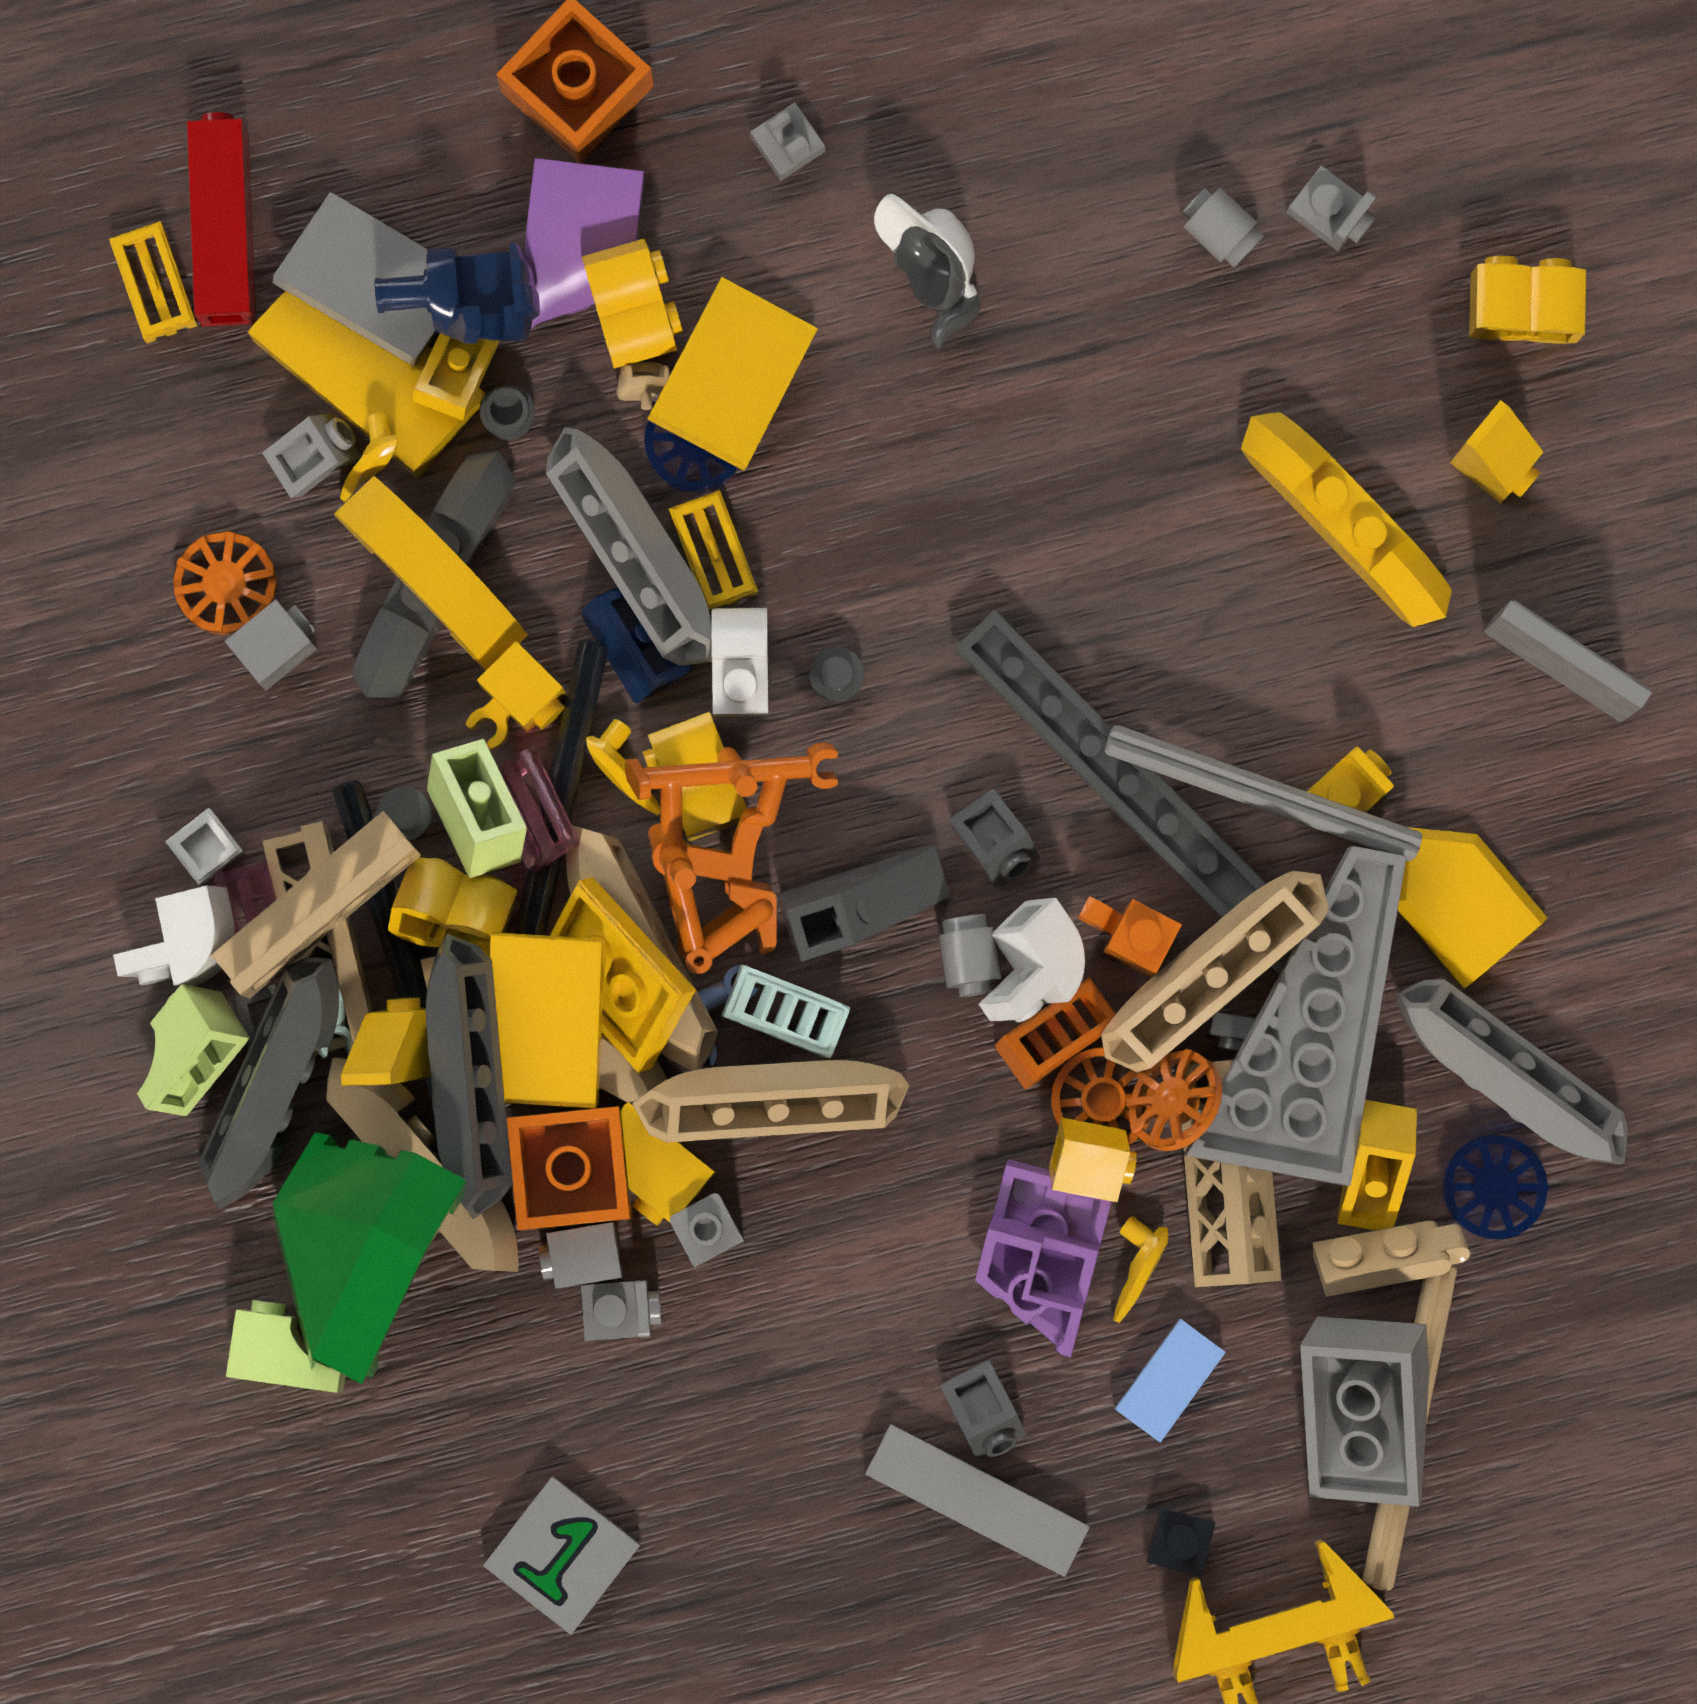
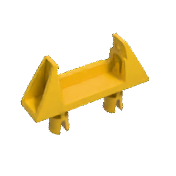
M1319 1540L1314 1543L1323 1568L1325 1578L1323 1587L1328 1589L1331 1599L1328 1601H1314L1231 1626L1229 1630L1216 1634L1213 1624L1216 1621V1617L1210 1614L1200 1579L1197 1577L1190 1579L1172 1674L1178 1683L1206 1674L1216 1676L1224 1704H1238V1693H1241L1246 1704H1259L1248 1668L1253 1663L1252 1661L1317 1641V1644L1324 1645L1334 1678L1336 1692L1347 1691L1349 1687L1346 1661H1348L1360 1685L1364 1686L1371 1682L1355 1634L1360 1632V1628L1393 1619L1394 1615L1324 1541Z

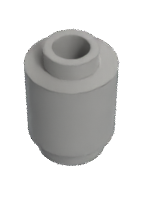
M1221 187L1213 195L1204 188L1183 210V213L1190 218L1183 228L1220 263L1225 259L1233 268L1264 237L1255 228L1258 222Z
M969 915L942 921L944 934L939 935L947 988H958L959 997H971L990 993L992 991L991 983L1000 981L1001 973L996 943L991 935L994 929L987 926L986 915Z

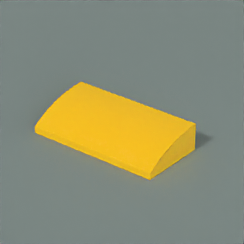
M287 291L269 307L248 331L253 342L368 438L369 432L366 418L374 413L387 414L391 435H395L398 438V447L392 458L417 479L422 476L479 410L486 396V393L478 388L464 420L413 402L414 388L432 351L429 345L416 365L412 366Z

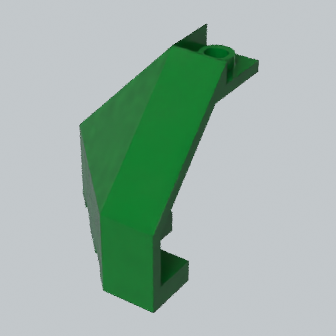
M315 1132L273 1201V1220L311 1370L319 1361L362 1384L366 1376L373 1378L376 1373L379 1350L426 1251L448 1213L454 1215L465 1194L466 1180L414 1152L401 1150L395 1159L387 1155L380 1145L351 1139L346 1148L343 1149L335 1145L336 1140L330 1135Z

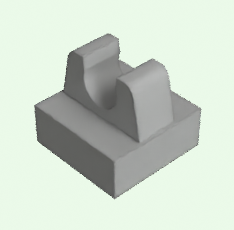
M795 102L750 131V138L780 181L825 152L824 143Z

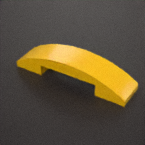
M375 476L334 513V516L371 554L375 553L451 631L450 635L485 671L515 641L520 644L528 636L511 613L457 554Z

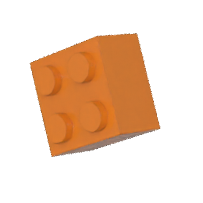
M566 0L496 74L501 93L580 164L654 86L651 67L576 0Z
M616 1106L507 1118L517 1230L524 1231L633 1219L621 1120L622 1108Z

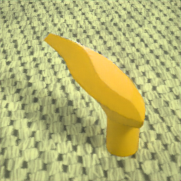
M374 413L366 418L370 443L343 485L340 499L344 502L361 485L378 474L389 463L398 447V438L395 435H391L388 415L385 413Z
M614 719L600 739L594 736L586 738L589 752L603 773L623 793L640 806L658 816L660 815V805L652 793L650 799L638 800L627 782L625 774L626 760L617 751L631 734V729L620 720Z
M1133 1215L1126 1221L1119 1233L1140 1250L1129 1266L1128 1279L1116 1305L1113 1320L1118 1323L1122 1321L1139 1298L1168 1243L1167 1227H1159L1154 1232Z

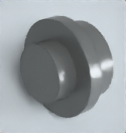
M501 385L486 394L481 403L480 416L484 427L491 435L503 440H513L523 436L530 430L535 419V407L530 395L522 388L514 385Z
M832 647L825 649L814 658L809 672L810 683L816 694L824 700L837 703L847 701L853 698L863 685L864 668L862 662L855 653L846 648Z
M394 788L381 798L377 806L376 816L384 811L410 842L423 836L430 827L432 821L431 805L427 798L414 788Z

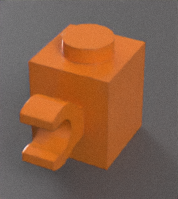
M1089 896L1077 918L1111 936L1103 951L1104 954L1150 978L1157 974L1182 924L1134 899L1128 903L1123 914H1120L1108 905Z

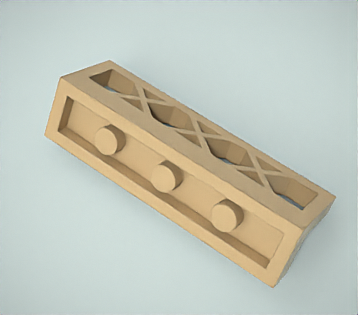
M382 811L211 954V956L230 977V983L238 993L250 999L284 970L285 966L296 961L419 858L421 854L389 816Z
M323 821L300 826L301 832L262 841L276 900L287 892L285 882L292 886L297 883L296 880L283 873L278 854L279 850L305 844L310 864L308 873L335 852L329 827ZM349 915L327 934L329 946L319 940L294 962L304 958H311L317 947L332 954L337 982L339 983L352 1041L354 1042L365 1014L373 1012ZM344 1038L332 1039L328 1047V1053L346 1048ZM318 1049L313 1051L315 1056L320 1055Z
M1234 1060L1212 1062L1220 1074L1221 1081L1224 1080ZM1189 1064L1185 1079L1200 1065ZM1197 1082L1193 1085L1195 1088H1197ZM1201 1101L1197 1110L1200 1114L1205 1106ZM1190 1119L1185 1124H1182V1132L1191 1127L1195 1120ZM1184 1156L1195 1287L1282 1281L1272 1172L1215 1161L1211 1163L1209 1160ZM1213 1185L1224 1195L1225 1208L1217 1219L1207 1210L1206 1195ZM1218 1240L1228 1249L1230 1274L1213 1275L1211 1250Z

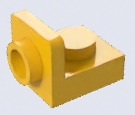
M1356 746L1307 792L1366 813L1394 787L1387 778L1392 772L1388 765L1374 751L1369 749L1364 753Z

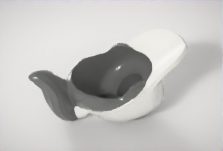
M888 194L879 202L874 215L877 233L894 252L895 264L906 273L915 297L924 305L937 312L930 335L933 345L936 348H940L949 335L967 326L978 315L980 310V298L974 284L970 280L975 260L973 242L964 225L949 210L933 209L920 214L898 196Z

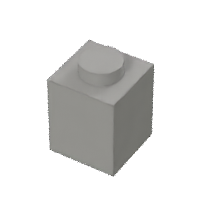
M277 600L273 601L225 640L229 648L266 691L317 650L307 638L316 631L295 605L286 612Z
M615 1222L546 1233L548 1245L538 1247L543 1279L553 1278L555 1289L624 1278Z

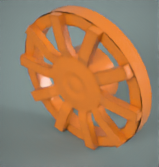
M229 531L212 533L197 539L177 560L173 578L174 595L179 608L194 625L213 634L232 635L275 600L277 574L269 555L253 539ZM225 542L222 561H217L209 545ZM234 542L250 548L237 563L232 562ZM200 550H202L210 564L207 569L190 562ZM258 555L265 569L245 574L243 571L245 566ZM188 570L203 577L202 582L183 585L185 571ZM267 578L268 585L265 596L249 589V582ZM204 591L206 596L191 610L184 595ZM245 597L261 603L255 613L249 617L240 603ZM212 602L217 604L214 623L207 622L199 617ZM233 606L241 622L223 625L225 608Z
M1104 1048L1086 1050L1074 1056L1061 1068L1052 1087L1051 1109L1058 1127L1061 1117L1064 1118L1061 1108L1081 1106L1083 1112L1074 1120L1084 1122L1090 1118L1094 1120L1093 1124L1101 1125L1102 1122H1107L1109 1127L1119 1129L1115 1118L1120 1115L1129 1121L1128 1110L1124 1107L1126 1099H1129L1132 1094H1125L1123 1087L1133 1080L1139 1072L1130 1070L1119 1081H1115L1112 1079L1115 1062L1107 1059L1104 1076L1098 1078L1090 1059L1105 1057ZM1081 1062L1090 1081L1087 1085L1068 1075ZM1065 1082L1082 1092L1081 1098L1060 1099L1063 1083ZM1149 1087L1145 1096H1153L1155 1091ZM1145 1106L1144 1113L1152 1109V1106ZM1150 1122L1144 1126L1145 1130L1147 1129ZM1132 1132L1127 1135L1129 1145L1138 1139Z
M1185 1049L1171 1052L1152 1068L1144 1072L1140 1071L1136 1076L1138 1081L1133 1088L1131 1097L1126 1099L1132 1133L1153 1149L1174 1151L1196 1141L1212 1124L1221 1104L1222 1081L1217 1068L1212 1062L1199 1053ZM1190 1062L1199 1064L1200 1066L1185 1079ZM1178 1064L1175 1077H1173L1170 1067ZM1160 1074H1162L1164 1080L1161 1084L1155 1081ZM1206 1074L1209 1080V1087L1195 1088L1193 1086L1194 1083ZM1149 1087L1155 1091L1153 1096H1145ZM1208 1097L1203 1112L1200 1114L1197 1112L1200 1098ZM1142 1106H1152V1109L1142 1115ZM1158 1117L1150 1135H1148L1144 1126L1152 1119ZM1190 1119H1194V1124L1182 1132L1181 1125ZM1167 1122L1170 1124L1172 1137L1161 1139L1160 1135Z

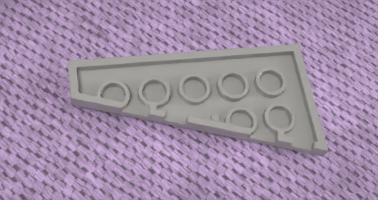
M1356 846L1347 848L1325 889L1329 907L1327 914L1318 927L1295 945L1222 1081V1099L1215 1119L1202 1136L1188 1145L1183 1154L1184 1156L1337 1185H1351L1407 856Z

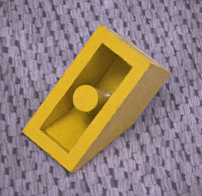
M1500 400L1450 464L1501 504L1511 492L1521 498L1541 472L1533 465L1543 454V451L1511 408Z
M420 998L386 1000L387 1010L365 1014L342 1070L341 1086L386 1085L431 1077L430 1060L427 1052L426 1008H421Z
M1365 1100L1351 1185L1343 1186L1337 1224L1374 1231L1394 1227L1416 1155L1417 1109Z
M627 1101L621 1109L628 1189L638 1196L632 1206L658 1226L664 1218L670 1222L672 1215L689 1207L715 1175V1172L680 1143L665 1142L649 1135L634 1106Z

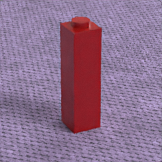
M226 112L206 113L201 116V121H187L194 315L202 327L255 324L256 297L249 132L242 118L234 119L233 114Z

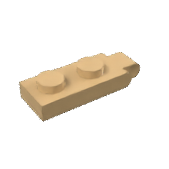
M1434 1221L1418 1222L1312 1243L1314 1261L1326 1297L1443 1275L1451 1269V1265L1465 1262L1471 1254L1461 1226L1451 1224L1438 1227Z

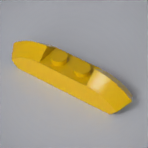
M1281 412L1251 416L1241 446V450L1248 461L1400 619L1412 627L1446 618L1452 594L1451 587L1425 553L1319 443Z

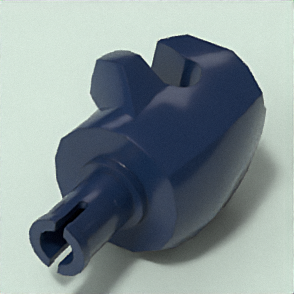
M510 243V251L465 256H458L457 250L453 248L427 249V269H424V275L384 279L380 277L374 280L376 306L379 313L427 308L428 313L432 315L435 331L462 343H477L478 339L525 341L528 339L532 320L540 315L539 293L535 289L533 271L526 262L523 251L517 243Z

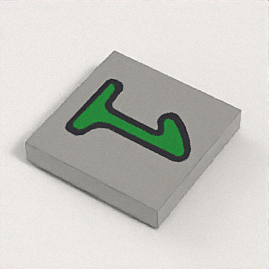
M552 1476L483 1566L572 1635L641 1544L559 1479Z

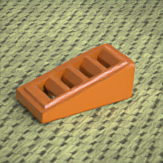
M1089 977L1080 983L1077 992L1069 1002L1049 1004L1004 1035L995 1044V1047L1025 1089H1029L1101 1038V1034L1116 1013ZM1078 999L1097 1023V1026L1094 1028H1089L1073 1006V1003ZM1060 1012L1079 1037L1074 1042L1055 1017ZM1040 1026L1044 1027L1060 1050L1055 1055L1036 1029ZM1023 1038L1041 1064L1039 1066L1021 1043Z

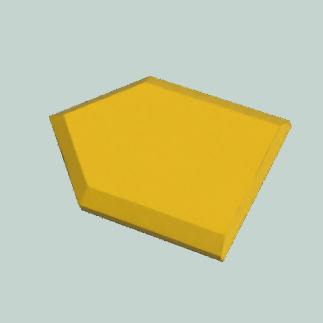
M1410 828L1422 834V842L1417 856L1412 861H1406L1397 911L1464 989L1541 926L1548 917L1478 834Z

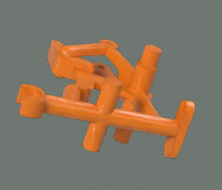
M827 742L816 743L807 749V756L742 760L735 749L727 747L720 750L717 755V762L642 767L638 759H626V779L638 800L650 799L651 789H660V823L654 824L648 831V838L652 849L651 858L655 868L664 876L678 936L676 949L691 973L703 974L707 972L714 958L754 929L757 932L758 947L761 954H768L776 948V895L769 884L752 881L756 845L763 827L772 825L776 820L787 779L808 778L815 787L821 789H831L838 785V779L833 772L821 773L816 771L820 761L838 758V751L832 744ZM763 781L757 806L747 808L740 816L730 852L690 845L683 839L682 787L732 784L739 795L749 797L756 792L757 782ZM696 875L725 880V893L729 894V899L735 902L734 905L702 928L692 886L696 882ZM700 957H702V959H701L700 962H697V963L694 962L695 960H697V959H699Z

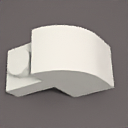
M712 608L713 717L768 716L767 608Z
M206 885L155 898L164 942L113 955L117 976L138 977L139 985L154 984L172 979L174 986H180L181 984L197 986L208 981L222 969L211 954L235 935L234 919L227 887Z
M1057 898L1025 901L991 934L1014 970L979 1003V1006L990 1021L1015 1020L1016 1022H1022L1035 1015L1042 1008L1043 1004L1069 1002L1077 992L1083 978L1085 967L1083 942L1076 926Z

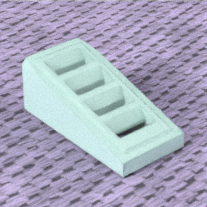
M741 965L721 1016L818 1056L831 1058L848 1017L850 1006L751 967ZM758 983L763 985L764 988L752 1016L744 1013L754 985ZM778 991L785 995L772 1024L767 1022L766 1018ZM800 1000L806 1004L796 1030L793 1032L787 1030L797 1002ZM819 1009H822L826 1012L816 1038L813 1040L809 1038Z

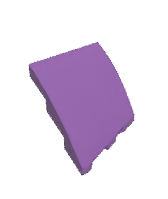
M535 158L524 256L533 271L535 289L539 293L540 315L532 320L531 329L541 322L567 313L572 315L589 309L591 305L595 304L581 256L640 240L638 225L645 179L644 171Z
M1008 1159L994 1214L988 1227L975 1281L995 1298L1005 1301L1010 1306L1012 1313L1025 1324L1030 1323L1053 1342L1060 1354L1071 1357L1112 1201L1052 1190L1048 1169Z

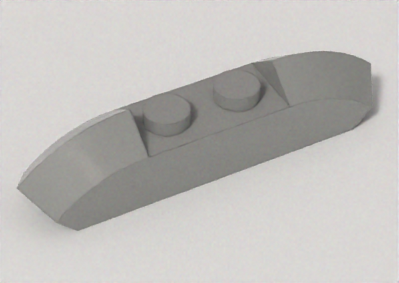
M564 427L547 458L546 475L661 656L679 666L712 662L711 618L705 597L693 573L621 463L606 448L587 434L577 429Z
M1445 979L1423 980L1395 994L1405 1021L1425 1049L1445 1067L1460 1076L1468 1086L1480 1091L1507 1111L1514 1120L1523 1123L1547 1142L1571 1154L1598 1162L1611 1164L1625 1163L1628 1128L1624 1112Z

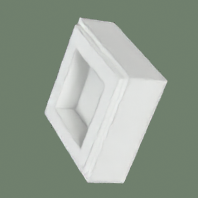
M210 808L206 809L165 841L200 886L204 885L245 853Z

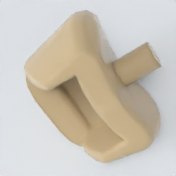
M636 362L622 366L616 391L618 398L623 401H641V409H652V401H657L671 374L670 368L667 365L655 362Z

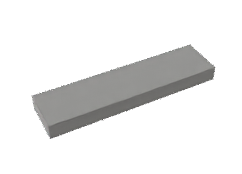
M892 1424L889 1425L865 1472V1475L1064 1577L1090 1528L1089 1525Z

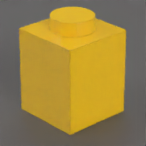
M1061 1117L1048 1167L1052 1190L1118 1202L1122 1183L1130 1185L1133 1180L1137 1153L1130 1151L1126 1130Z

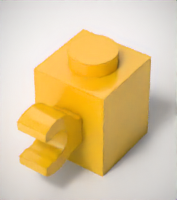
M515 641L477 679L481 688L492 700L483 708L475 710L468 717L466 726L473 731L483 721L494 722L497 726L496 734L486 744L491 751H495L502 747L508 738V720L510 716L527 733L535 725L543 730L563 711L565 706L560 700L566 693L564 688Z

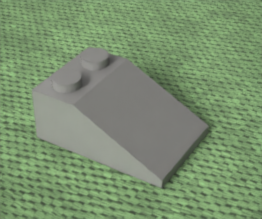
M1317 1316L1300 1345L1309 1497L1419 1507L1422 1502L1429 1387L1427 1324Z

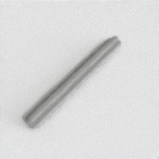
M1120 725L1113 726L1108 735L1105 753L1109 756L1377 851L1407 856L1406 861H1412L1420 849L1422 834L1419 831Z

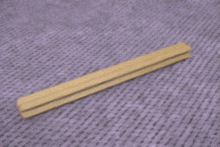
M1451 1265V1269L1443 1275L1423 1278L1414 1324H1427L1429 1361L1427 1419L1457 1275V1267L1455 1265ZM1377 1504L1362 1578L1368 1587L1389 1591L1394 1587L1410 1506Z

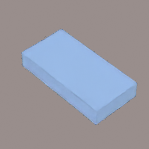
M1179 1319L1114 1409L1161 1443L1226 1352L1182 1319Z

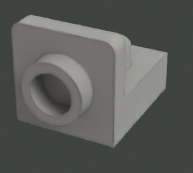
M1320 166L1289 206L1286 213L1335 250L1339 251L1348 238L1357 244L1372 225L1376 216L1369 211L1377 197L1369 191L1364 196L1360 195L1323 166Z
M334 413L308 416L262 452L290 498L302 497L339 467L353 465L362 456L355 445L356 438L352 429Z
M717 1193L709 1195L670 1217V1223L694 1268L745 1241L720 1195Z
M648 1280L581 1285L584 1341L651 1337V1325L662 1324L660 1292L649 1291Z

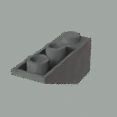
M935 844L777 894L791 944L801 962L855 945L950 897Z

